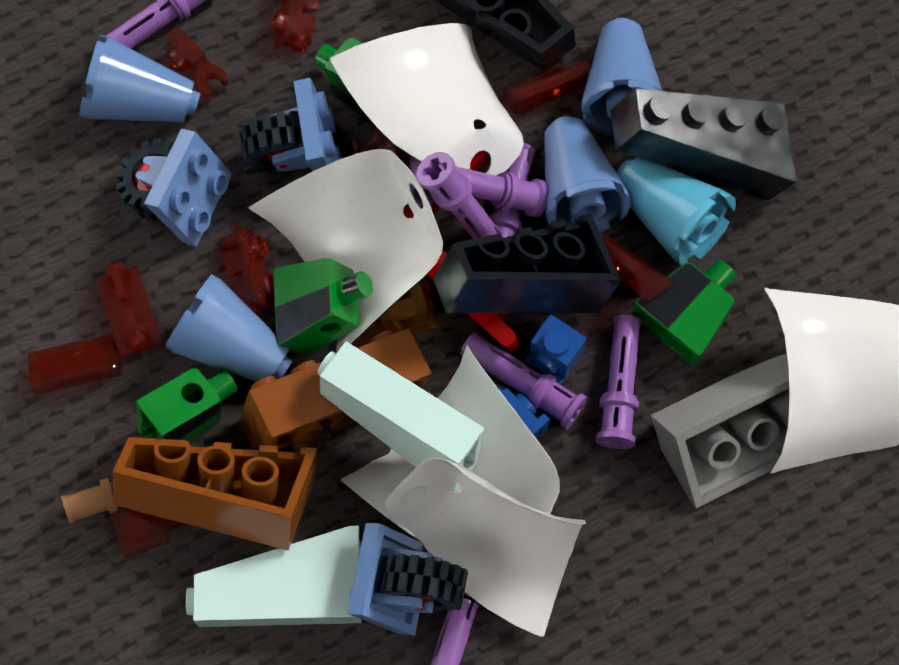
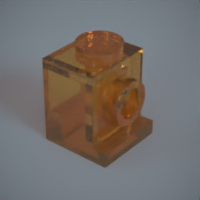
M426 275L380 315V322L388 330H393L395 334L409 328L411 334L437 328L436 319L433 317L429 278Z

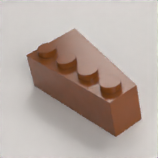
M409 328L395 334L393 330L381 332L374 336L369 344L358 348L424 389L432 375ZM314 360L304 362L295 367L291 374L277 380L275 376L265 377L251 386L239 423L252 450H259L260 445L278 446V449L290 444L295 451L310 444V440L319 435L323 430L322 428L329 425L331 430L337 431L355 421L320 394V375H318V369L322 362L318 364Z
M128 437L113 469L114 505L289 551L314 483L317 448L301 447L300 453L278 452V446L260 445L259 450L231 449L232 443L214 442V445L209 447H193L186 440Z

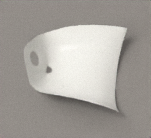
M448 23L418 27L357 45L330 58L342 82L364 113L390 141L416 159L422 161L433 153L444 152L452 157L457 167L470 169L473 156L479 151L484 150L491 157L490 167L486 174L497 176V174L505 172L521 154L524 145L523 135L494 92L477 55L472 38V30L466 24ZM476 119L485 122L486 127L476 130L474 128V121Z
M369 150L337 160L287 184L248 207L272 223L292 243L304 262L328 258L353 269L354 273L363 271L369 276L373 286L372 295L357 301L359 324L356 329L337 339L336 351L346 341L351 344L393 303L421 280L434 267L442 254L443 239L425 191L416 176L391 150ZM410 183L417 189L422 199L423 209L414 200L410 190ZM406 204H409L413 211V218H406L404 216L403 209Z
M764 288L777 310L783 329L789 369L788 429L782 453L771 474L835 457L899 445V305L873 300Z
M467 345L460 366L438 399L484 427L479 460L472 469V472L506 495L531 508L550 514L560 492L559 476L556 467L547 452L479 364ZM391 449L389 454L371 461L363 468L341 479L344 484L376 510L418 540L413 533L399 524L385 507V501L388 496L416 468ZM419 486L411 489L403 496L402 502L404 504H413L422 500L428 494L429 488Z
M436 457L423 461L388 496L385 501L388 513L399 524L413 533L433 556L440 557L442 560L450 562V564H457L461 568L468 570L465 593L513 625L543 637L568 560L572 554L582 525L586 524L585 520L557 517L531 508L506 495L472 471L451 461ZM453 482L460 485L461 492H452L450 490ZM419 486L429 488L428 494L422 500L413 504H404L402 502L403 496L411 489Z

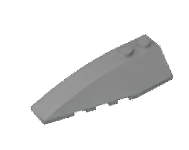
M787 353L731 375L651 415L661 450L690 502L696 509L773 470L782 453L788 429L789 369Z

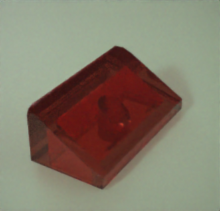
M575 59L502 88V92L512 113L518 114L586 87L591 65L588 61Z
M600 233L621 277V281L643 299L649 301L672 285V281L628 247Z
M113 334L27 353L30 388L36 395L122 376Z

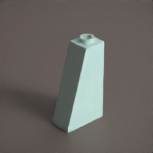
M347 341L337 353L331 351L324 358L318 369V375H320V394L413 466L417 467L423 461L436 457L461 465L470 471L475 467L479 460L484 427ZM453 482L450 490L457 492L460 485Z
M347 526L293 543L289 551L278 548L195 574L194 588H187L186 590L187 615H193V621L198 627L362 623V619L347 614L350 603V591L354 583L359 558V546L361 543L359 526Z

